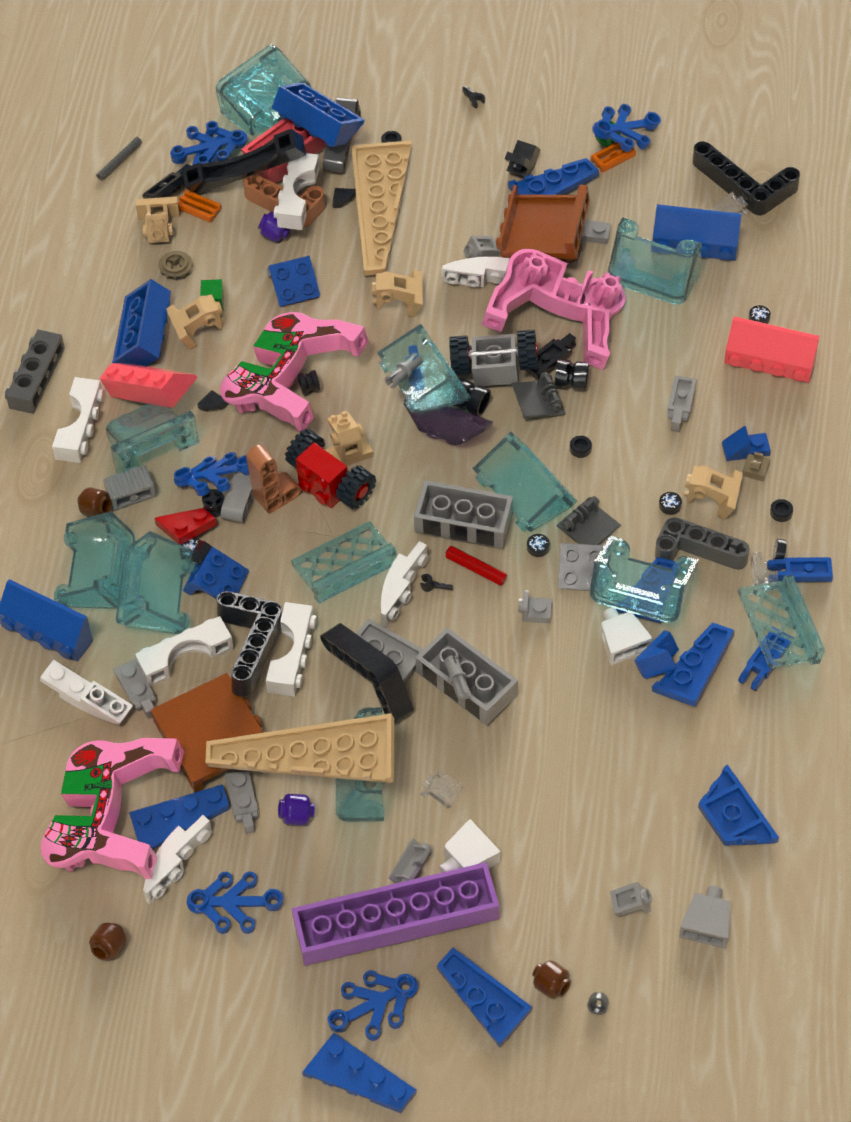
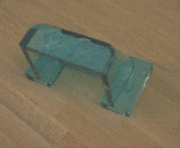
M148 404L128 414L121 415L106 426L107 437L112 444L110 448L117 474L125 473V471H129L133 467H139L137 456L175 440L179 452L199 443L196 420L192 411L177 416L169 407Z

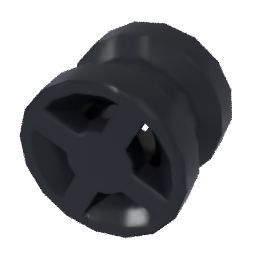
M311 370L308 374H298V381L303 395L308 394L312 390L315 392L320 391L319 380L315 370Z
M211 489L208 494L202 496L203 508L215 518L221 516V508L225 499L223 493L217 489Z

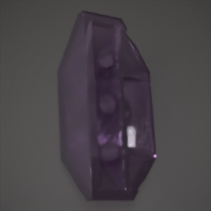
M415 394L410 395L404 400V405L419 431L426 433L431 438L444 439L451 445H460L485 432L493 425L491 420Z

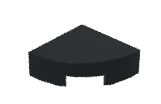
M335 188L333 208L343 207V204L352 201L356 194L355 189Z
M211 390L197 405L198 409L209 411L215 409L222 410L229 403L225 402L221 395Z
M199 540L192 553V561L198 565L201 564L212 548L211 545Z

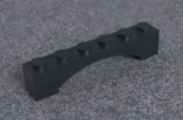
M289 129L273 135L274 138L271 141L246 154L217 162L197 163L183 168L185 188L199 195L306 156L303 136L295 130Z

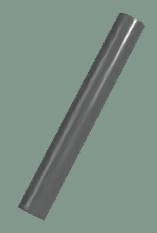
M135 137L96 174L97 178L102 181L142 143L141 139Z

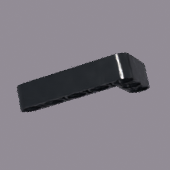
M700 141L694 145L693 165L755 215L760 216L768 213L798 191L800 171L794 167L784 168L766 182L760 184L710 143Z
M226 591L217 596V616H220L223 622L251 628L231 671L232 693L239 697H245L252 693L281 630L282 607L274 601Z
M342 623L337 624L320 635L323 645L331 654L372 683L384 714L391 713L394 717V724L414 712L399 669L392 659Z

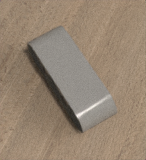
M239 471L234 473L230 484L231 487L227 491L221 508V518L244 523L254 496L250 476L244 475Z

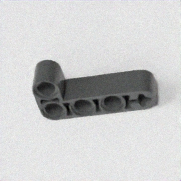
M337 97L336 103L361 117V109L357 99ZM352 137L344 145L336 147L326 145L322 162L323 171L342 174L345 172Z
M672 517L666 520L656 540L655 558L660 557L674 561L678 551L682 550L729 568L740 570L745 568L748 563L750 548L743 540L681 518Z

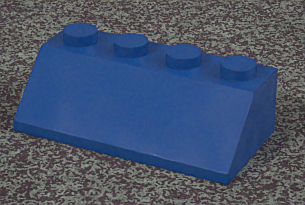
M303 82L279 86L272 105V109L277 111L279 116L290 119L294 122L295 126L308 130L310 135L321 138L330 147L346 144L365 121Z
M657 204L652 251L736 261L741 214Z
M150 279L125 296L112 363L148 366L160 358L161 344L164 339V327L167 322L166 308L170 306V290Z
M11 579L6 582L0 601L1 626L8 631L13 630L20 633L26 640L32 639L38 642L47 650L52 649L58 652L65 659L71 658L78 662L93 642L87 616Z

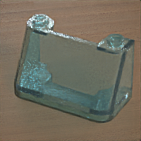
M268 45L224 76L216 85V95L221 114L253 136L264 128L266 121L265 113L272 108L279 86L302 82L310 87L311 85L278 47Z
M622 217L618 224L608 273L614 277L619 276L621 279L619 284L625 288L672 304L684 303L699 277L702 243L693 240H683L674 249L638 237V224L633 220Z
M419 324L377 352L381 358V361L378 363L385 374L387 372L392 373L396 369L397 364L404 362L411 354L417 353L414 360L419 355L423 360L422 365L412 372L411 377L404 379L398 384L408 399L404 403L411 413L416 411L420 415L462 404L471 399L422 324Z
M512 431L472 468L478 474L475 478L483 487L488 485L497 494L513 496V513L518 519L515 523L524 532L526 530L534 531L578 502L536 454Z
M112 511L66 523L64 542L73 551L69 584H61L56 587L54 600L67 607L117 609L124 607L128 599L135 550V536L132 530Z
M149 531L131 544L123 558L116 622L125 627L177 635L186 630L189 626L188 615L182 611L179 612L183 578L191 574L196 566V563L191 559L193 550L152 531Z
M610 536L594 562L590 586L591 598L599 604L670 623L676 621L684 606L699 560L682 556L675 561L673 569L629 558V544L623 539Z

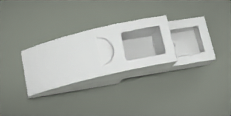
M474 257L448 263L442 267V282L484 288L485 282L500 284L503 281L509 258Z
M420 541L408 557L399 553L388 571L381 595L382 626L387 627L391 621H394L403 604L406 605L410 601L412 596L410 584L414 581L419 568H423L429 559L427 545Z
M55 660L51 662L40 677V681L58 692L61 699L90 715L110 723L120 725L133 708L132 704L94 680L90 683Z
M202 815L186 831L178 826L156 853L157 861L152 879H145L143 888L148 904L155 899H159L172 882L175 883L182 877L184 872L182 860L188 859L200 843H204L209 839L212 829L210 821Z

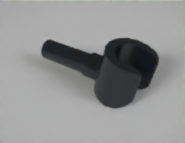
M430 574L421 575L422 581L426 583H420V586L425 592H430L434 588L452 590L453 585L433 581Z

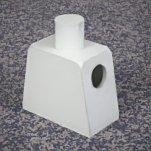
M612 607L603 613L606 620L601 623L600 634L610 665L640 655L652 643L651 635L632 612L619 615L616 608Z
M470 819L445 844L444 857L447 861L441 864L439 869L442 873L487 862L488 869L500 863V850Z

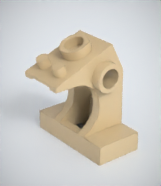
M178 198L136 199L138 219H145L146 225H143V236L148 238V243L169 242V236L173 235V225L169 223V217H180ZM151 207H163V209H151Z
M413 270L410 277L388 271L376 273V282H372V296H376V299H372V304H377V310H379L383 303H389L393 299H398L406 304L407 316L416 317L423 305L422 271Z
M212 294L200 296L180 310L174 305L166 308L180 340L189 349L197 345L194 333L200 326L204 324L207 326L216 325L222 330L221 323L225 322L223 317L220 318V315L223 314L219 301L215 302ZM200 312L198 315L190 319V317H192L194 314Z
M343 411L339 415H332L330 418H327L333 433H330V438L334 446L324 450L347 466L373 457V450L364 435L361 424H356L348 411Z
M694 466L692 474H687L685 487L689 488V491L685 490L684 496L688 497L687 503H690L694 498L703 499L706 496L713 498L719 506L717 516L726 519L735 510L743 473L734 470L729 476H726L708 466ZM710 482L717 484L720 488L711 485Z

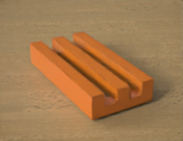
M616 142L591 155L590 161L592 163L595 162V166L597 168L600 167V171L603 173L636 156V150L632 148L631 151L625 152L621 149L620 144Z
M188 190L184 191V196L181 195L179 197V210L210 223L221 210L220 203Z

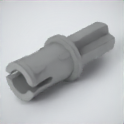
M453 656L447 657L444 660V664L449 674L448 681L453 685L457 698L460 701H465L471 696L466 682L467 675L461 668L458 656H454V659Z

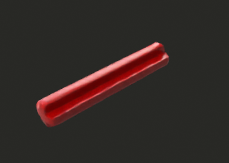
M449 546L445 552V557L498 585H503L507 579L505 572L454 546Z

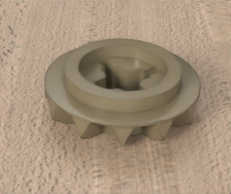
M182 251L168 252L159 261L160 272L166 278L173 277L176 279L179 276L184 278L185 274L190 273L191 267H193L191 257ZM177 264H179L180 267H175L172 269V265L176 266Z

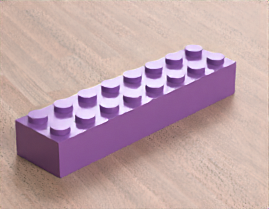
M487 862L294 907L292 908V915L304 966L498 920L499 903Z

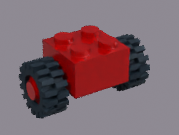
M305 429L300 431V435L296 434L295 440H291V445L287 447L288 451L285 452V460L297 469L298 485L304 492H309L320 504H325L331 509L339 501L354 509L358 508L359 505H363L364 500H368V495L372 494V489L376 486L374 484L376 483L375 475L361 465L351 468V472L348 471L347 465L324 450L325 440L312 430Z

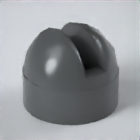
M594 992L588 999V1010L596 1015L604 1014L608 1009V998L602 992ZM597 1000L601 1001V1005H597Z

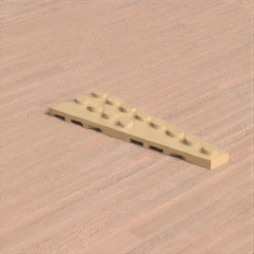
M411 140L351 146L364 276L376 275V273L385 272L387 269L412 150Z
M390 713L206 741L205 763L208 767L391 783L394 782V717Z

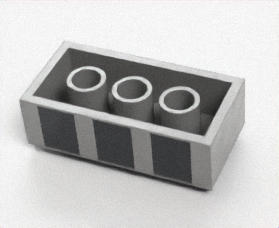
M425 480L414 514V531L503 549L513 514V496Z
M448 627L415 657L416 672L486 726L518 695V680ZM449 656H453V659L454 656H458L461 668L467 675L466 682L471 696L465 701H460L457 698L453 685L448 681L449 674L444 660Z

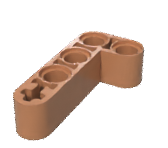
M257 174L243 179L246 199L270 212H274L275 206L279 205V191L283 190V187ZM311 186L301 196L297 195L306 201L307 215L303 227L311 225L325 209L324 190L319 186Z
M256 445L248 451L246 460L253 496L267 513H273L300 494V486L287 472L278 474L275 459L262 445Z

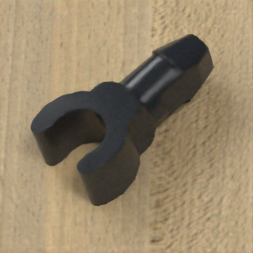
M466 86L462 87V92L469 98L472 107L477 109V101L485 103V96L482 93L473 92Z

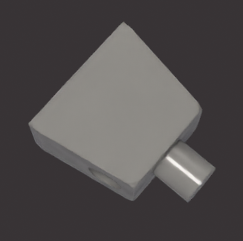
M708 886L706 895L698 893L694 895L681 923L679 938L726 949L729 935L730 902L721 899V888Z

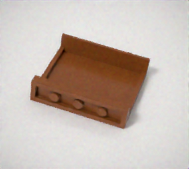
M514 185L512 193L508 195V208L504 210V222H501L500 225L501 234L496 239V248L500 250L501 257L511 258L519 250L534 249L556 259H576L590 204L588 185H579L577 195H519L517 185Z
M228 673L150 709L153 722L163 738L177 739L183 748L184 754L180 769L194 793L204 790L202 782L229 770L208 767L205 763L206 741L263 733L261 729L263 727L257 715L253 716L250 710L252 708L248 699L232 693L231 678Z

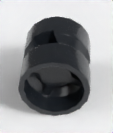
M558 359L555 373L556 387L567 388L570 385L573 389L585 391L589 362L576 361L575 364H572L571 360Z
M461 378L453 389L450 401L454 406L461 409L467 407L468 412L481 416L489 404L491 391L480 385L475 387L473 382Z

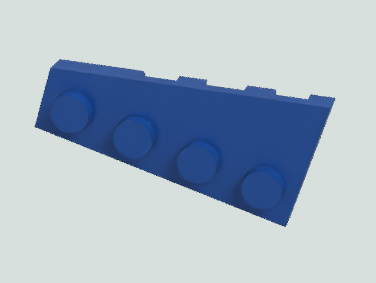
M587 158L564 164L562 168L552 170V168L544 170V174L537 176L531 174L525 176L524 180L517 182L515 180L508 181V188L512 191L513 186L517 185L519 195H565L578 188L579 185H583L598 177L599 170Z
M712 622L694 641V645L688 652L685 651L679 657L680 660L675 664L676 668L665 672V676L659 682L656 681L652 685V692L696 707L734 637V629Z
M222 784L129 812L137 841L150 845L153 850L159 846L161 847L178 826L186 831L202 815L210 821L229 810L230 806Z
M453 947L437 964L439 973L499 1048L532 1011L531 1005Z
M335 1033L330 1036L302 1071L304 1077L314 1078L322 1081L325 1085L341 1088L351 1095L367 1098L372 1103L398 1113H402L416 1095L415 1088Z

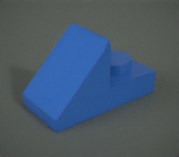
M743 426L722 441L726 461L747 459L748 453L754 455L755 452L764 454V456H770L771 450L766 433L748 435L746 426Z
M664 630L634 660L643 678L647 679L676 668L672 656L679 648L671 632Z

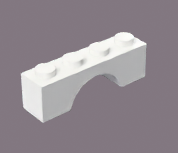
M306 153V156L288 162V175H284L283 178L284 188L279 191V205L274 208V218H277L278 227L296 230L303 229L307 215L306 201L296 194L303 187L316 184L320 170L318 154Z
M75 377L69 395L72 408L78 410L81 414L72 425L57 430L52 449L55 460L81 463L83 455H86L88 452V439L93 436L94 420H98L100 402L103 403L105 390H102L100 380Z
M285 602L280 621L282 634L290 638L294 645L287 655L270 661L266 677L267 693L295 697L297 688H301L303 681L301 670L306 668L307 655L305 653L306 649H310L312 644L310 632L311 629H315L317 616L313 615V607L311 605Z
M219 616L214 619H208L203 624L194 628L186 629L181 634L172 638H166L154 646L143 648L135 654L139 668L151 687L170 678L172 664L183 654L201 652L213 659L233 650L234 647L232 637Z

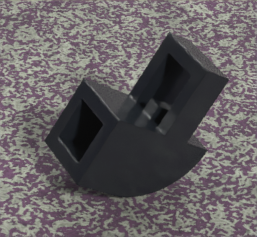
M517 140L513 153L508 151L506 153L505 160L509 163L506 171L523 177L530 175L537 162L540 149L535 145Z

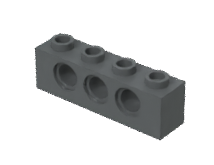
M37 329L35 336L31 337L29 348L22 355L21 365L18 370H15L13 381L5 391V399H7L9 409L34 414L65 349L62 334Z

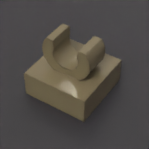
M755 452L754 455L748 453L742 470V476L764 481L770 459L764 458V454Z

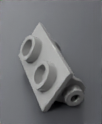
M412 838L390 874L389 879L394 884L415 879L426 858L431 855L432 847L427 843L420 845Z

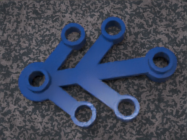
M621 104L618 109L619 116L616 124H610V120L615 115V110L610 106H606L601 113L602 120L594 123L592 131L600 139L610 138L619 143L621 149L625 152L631 151L634 146L633 140L636 141L639 148L646 149L650 144L649 137L633 131V129L645 128L652 131L658 127L661 118L655 112H648L644 119L625 122L632 109L627 104ZM616 132H619V133H621V134H623V135H625V136H627V137H629V138H624V137L620 136L619 134H617Z
M215 121L207 122L206 131L210 135L216 134L223 137L221 139L200 133L196 126H190L186 129L188 139L198 140L203 143L183 148L181 145L174 146L170 151L171 160L175 164H182L186 162L187 155L203 151L207 152L197 157V163H210L216 153L218 161L230 159V155L235 149H241L246 145L248 136L242 130L231 132L220 128ZM226 146L225 149L219 150L220 147Z
M229 452L219 461H216L214 456L206 457L192 469L189 467L178 469L174 473V483L176 486L181 487L190 486L195 489L198 496H204L210 492L206 482L198 481V479L204 478L215 484L219 492H225L231 487L229 480L218 475L239 471L244 475H249L246 455L238 459L235 452Z
M221 872L218 875V879L205 890H193L188 895L186 903L191 912L196 914L204 913L215 924L216 931L220 934L229 932L231 928L230 921L226 917H221L213 907H222L240 924L243 933L250 934L255 930V921L253 918L246 916L238 907H265L269 911H277L283 906V896L277 889H269L263 896H239L247 888L252 889L256 887L258 880L254 872H246L242 879L223 896H214L221 888L227 889L233 884L232 875L229 872ZM223 878H229L228 882H221ZM253 878L254 881L248 883L246 882V879ZM198 900L203 901V903L200 905L195 904V902ZM272 900L278 901V903L274 905L269 904V902ZM226 923L227 926L224 928H220L219 924ZM245 923L252 924L249 928L243 926Z
M373 970L366 971L363 975L365 986L373 988L381 985L390 988L384 992L358 987L352 982L344 983L341 986L343 998L350 1000L357 997L367 1001L347 1012L340 1009L330 1012L328 1015L329 1028L337 1033L343 1032L347 1029L349 1022L374 1010L370 1024L366 1026L365 1033L367 1039L376 1041L381 1036L380 1025L387 1002L395 998L394 1010L388 1015V1024L393 1029L400 1028L403 1025L402 1014L408 998H412L418 991L417 980L412 975L401 974L397 978L379 975ZM370 976H373V977L376 978V979H375L374 981H372V982H369V981L366 980V979H367L368 977H370ZM403 985L410 986L408 990L401 989ZM347 988L353 989V992L347 994L344 992V990ZM393 1017H398L400 1021L397 1023H393L391 1019ZM340 1020L343 1022V1024L341 1026H335L334 1022ZM371 1029L378 1031L375 1035L368 1033Z

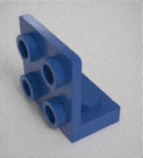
M310 256L268 266L267 273L269 278H272L280 307L320 296Z
M211 546L212 548L202 563L199 565L195 564L182 590L188 595H191L196 590H203L215 599L222 592L238 593L249 570Z

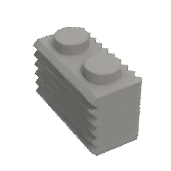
M146 465L133 467L129 471H125V473L112 474L103 480L105 490L111 499L113 510L156 496L155 487Z

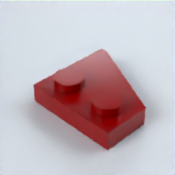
M204 508L154 518L156 526L179 545L217 525L216 518Z

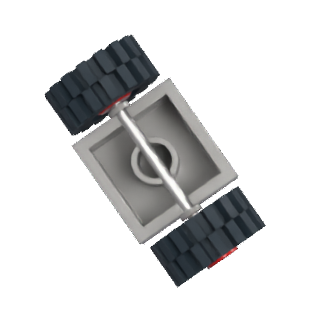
M535 329L517 331V346L515 334L472 337V350L469 348L467 335L449 337L452 375H470V360H472L475 387L478 385L492 386L518 382L517 356H519L520 370L538 369V347Z

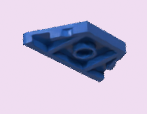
M728 765L724 766L718 779L712 783L708 793L702 797L698 804L699 810L724 846L777 843L779 836Z

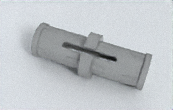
M413 353L404 362L397 364L396 369L385 377V383L389 386L393 382L390 388L394 389L404 379L411 377L412 372L423 363L420 355L414 360L417 353Z

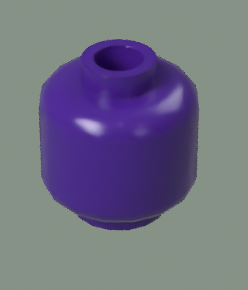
M269 212L268 215L264 214L258 226L263 237L276 243L281 238L286 239L290 231L288 228L277 226V218H274V212Z
M286 794L283 799L279 800L278 818L282 819L286 825L305 826L309 819L314 817L315 805L310 803L309 797L305 794Z

